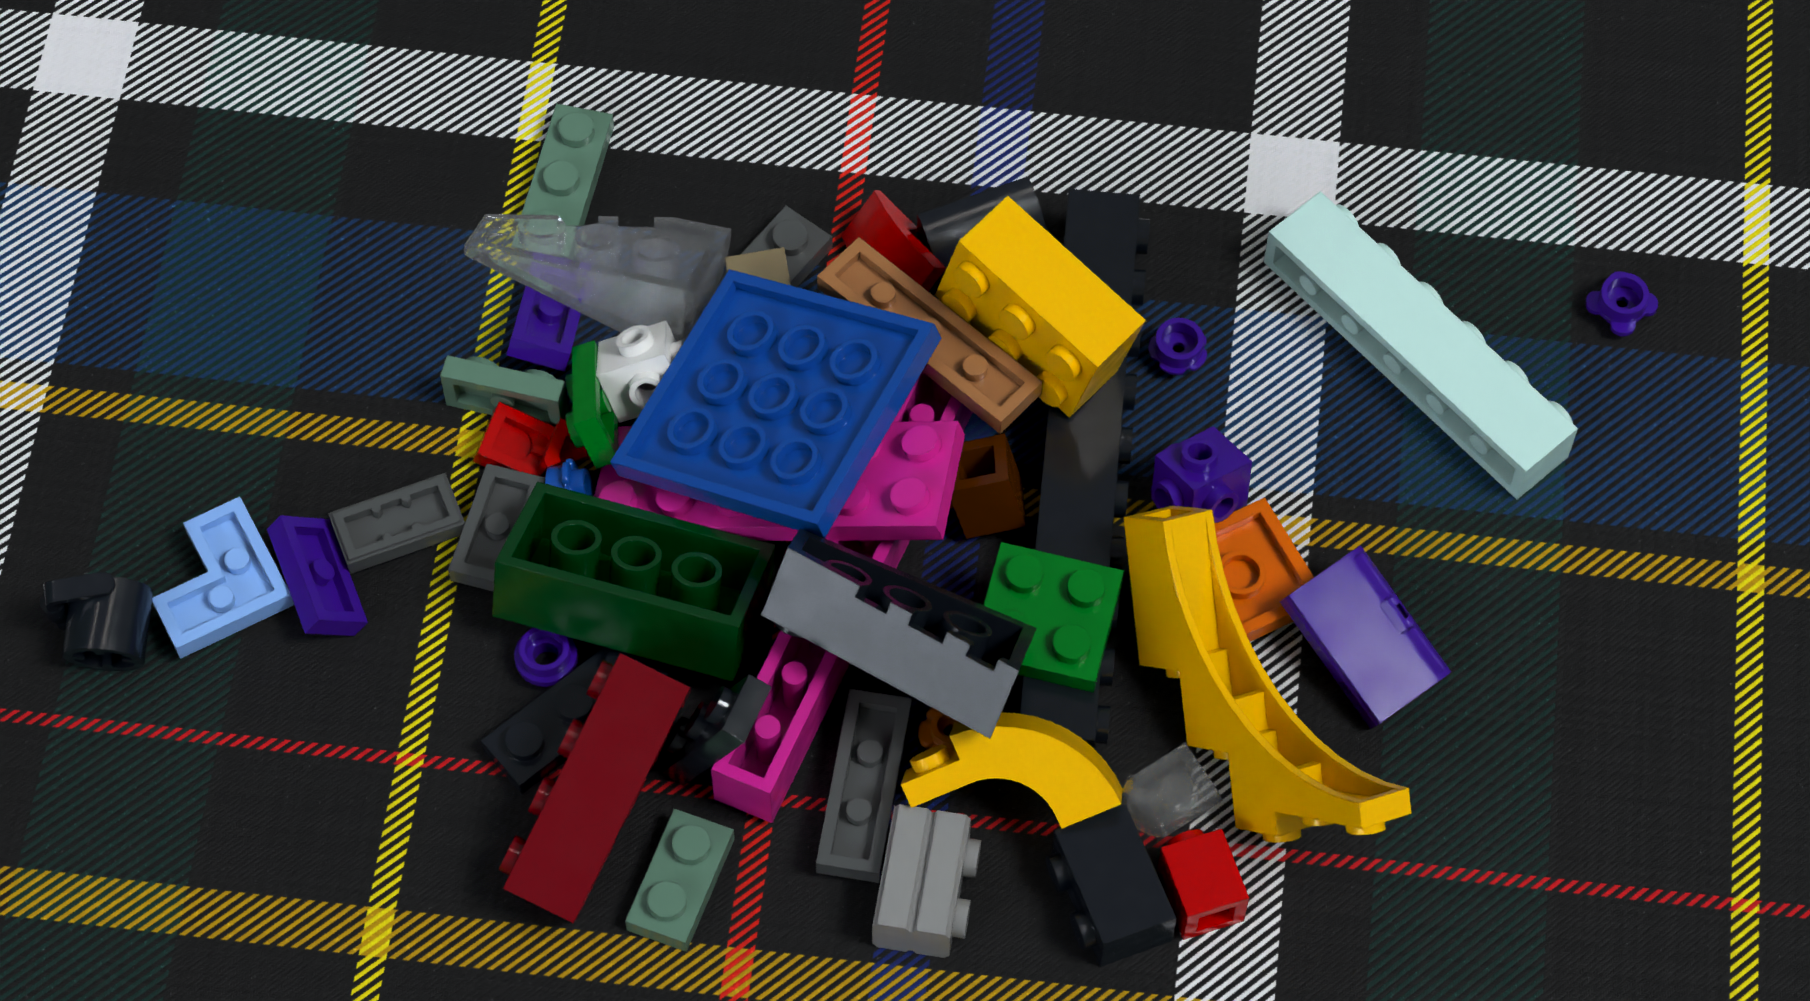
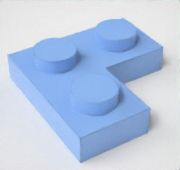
M240 496L183 522L187 535L207 572L152 598L153 606L180 659L294 605L290 591Z

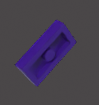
M532 262L506 355L535 365L546 366L565 372L590 279Z
M280 515L267 528L304 633L355 636L368 621L330 519Z

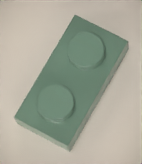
M449 355L446 357L440 375L446 405L492 415L498 402H501L554 427L560 418L566 420L569 405L565 381L558 380L553 375L542 370L529 369L522 372L499 367L494 362L482 357L473 356L467 359Z
M674 809L625 920L627 931L687 952L735 840L734 829Z

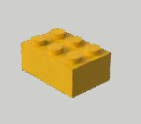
M1009 196L1005 197L958 241L935 293V296L943 304L1042 381V393L1039 398L1049 406L1058 407L1069 418L1118 371L1146 321Z

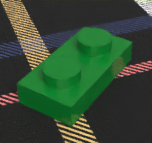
M595 340L572 347V373L566 375L565 381L573 404V411L566 413V424L573 444L576 448L585 447L597 469L611 464L610 461L618 450L619 444L618 419L596 376L598 346Z

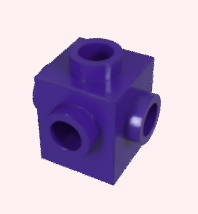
M1214 426L1180 443L1169 445L1162 452L1155 455L1151 499L1158 509L1172 505L1212 509L1214 523L1221 522L1234 511L1247 506L1252 461Z

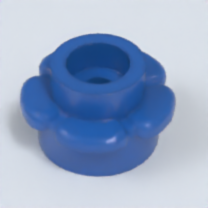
M566 459V462H563L560 466L547 468L545 484L593 496V484L588 469H579L573 459Z

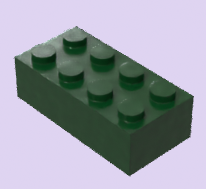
M537 482L495 561L492 616L733 682L762 617L761 614L770 593L776 545Z

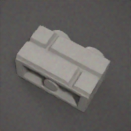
M902 804L894 806L872 924V944L879 948L903 952L911 950L916 954L946 958L950 956L952 938L965 939L971 900L960 898L963 877L976 878L981 849V840L970 838L971 818L965 814L940 810L931 812L927 808H911V806Z

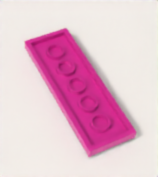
M959 421L892 422L825 539L830 541L943 540L965 438ZM632 426L618 427L619 447ZM611 464L601 468L594 497L758 541H792L799 531L620 477Z

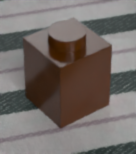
M1005 433L963 443L951 502L966 539L1026 527L1023 482Z

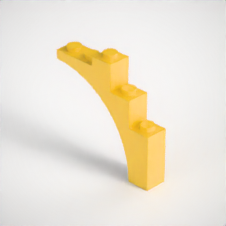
M1172 505L1123 517L1139 664L1166 669V677L1180 678L1187 746L1213 750L1214 758L1229 761L1235 827L1261 833L1263 840L1266 842L1280 843L1299 839L1301 837V829L1332 824L1345 826L1346 833L1351 835L1375 834L1386 829V821L1411 814L1409 788L1383 781L1341 758L1318 739L1297 717L1276 689L1261 665L1234 606L1217 544L1212 509Z

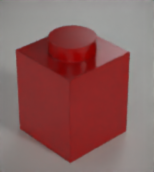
M1200 829L1185 831L1174 836L1167 842L1166 846L1161 847L1157 873L1176 916V922L1183 940L1244 921L1249 896L1223 829L1205 834Z

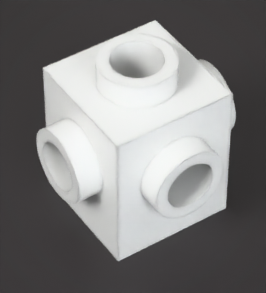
M666 320L649 326H632L621 332L618 336L598 342L596 376L619 423L639 416L685 341L680 340L676 342Z

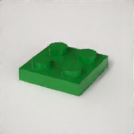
M1001 542L984 606L1037 628L1018 675L1094 693L1123 582L1124 570Z

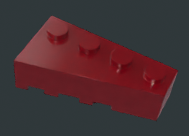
M622 653L619 654L614 665L605 660L602 661L586 695L596 699V702L585 723L578 719H573L557 751L558 754L566 757L567 760L556 781L545 776L528 809V812L538 816V819L527 840L517 835L514 837L499 867V871L509 875L503 887L504 890L569 922L574 923L577 920L616 842V837L624 826L642 790L649 770L652 769L669 736L679 710H682L691 693L689 686Z

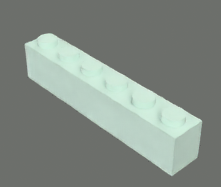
M1320 191L1269 231L1264 263L1513 497L1519 499L1568 458L1578 430L1568 412L1557 402L1548 401L1531 386L1527 376L1518 365L1511 361H1504L1486 344L1481 332L1468 321H1461L1443 304L1440 295L1431 285L1426 282H1419L1404 269L1391 248L1383 243H1376L1359 227L1354 215L1346 207L1340 204L1335 205Z

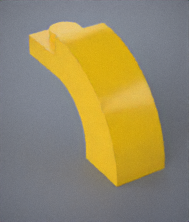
M1001 713L991 738L978 733L958 721L954 722L949 737L955 750L948 752L945 745H939L916 755L910 760L912 768L905 771L901 782V787L912 808L979 780L998 778L1016 781L1037 792L1049 804L1061 829L1121 805L1123 788L1110 766L1085 740L1054 722L1019 713Z

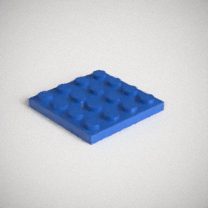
M729 269L610 463L620 477L799 530L801 528L825 538L942 338L936 325L931 322Z

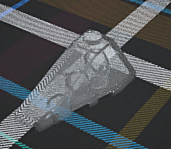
M485 214L464 244V255L620 333L632 326H649L666 320L677 342L686 340L720 284L725 266L724 258L727 257L731 241V228L676 217H654V227L618 226V216H598V224L574 226L566 225L564 220L557 215Z

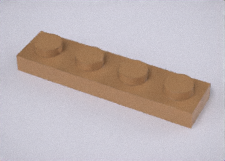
M860 237L817 275V288L825 295L934 323L942 339L922 372L998 433L1001 434L1041 395L1042 381Z

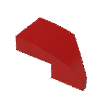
M498 402L472 462L486 467V464H492L545 478L548 467L560 466L569 458L578 464L589 459L590 456L585 447L576 448L573 444L566 420L560 418L554 427Z

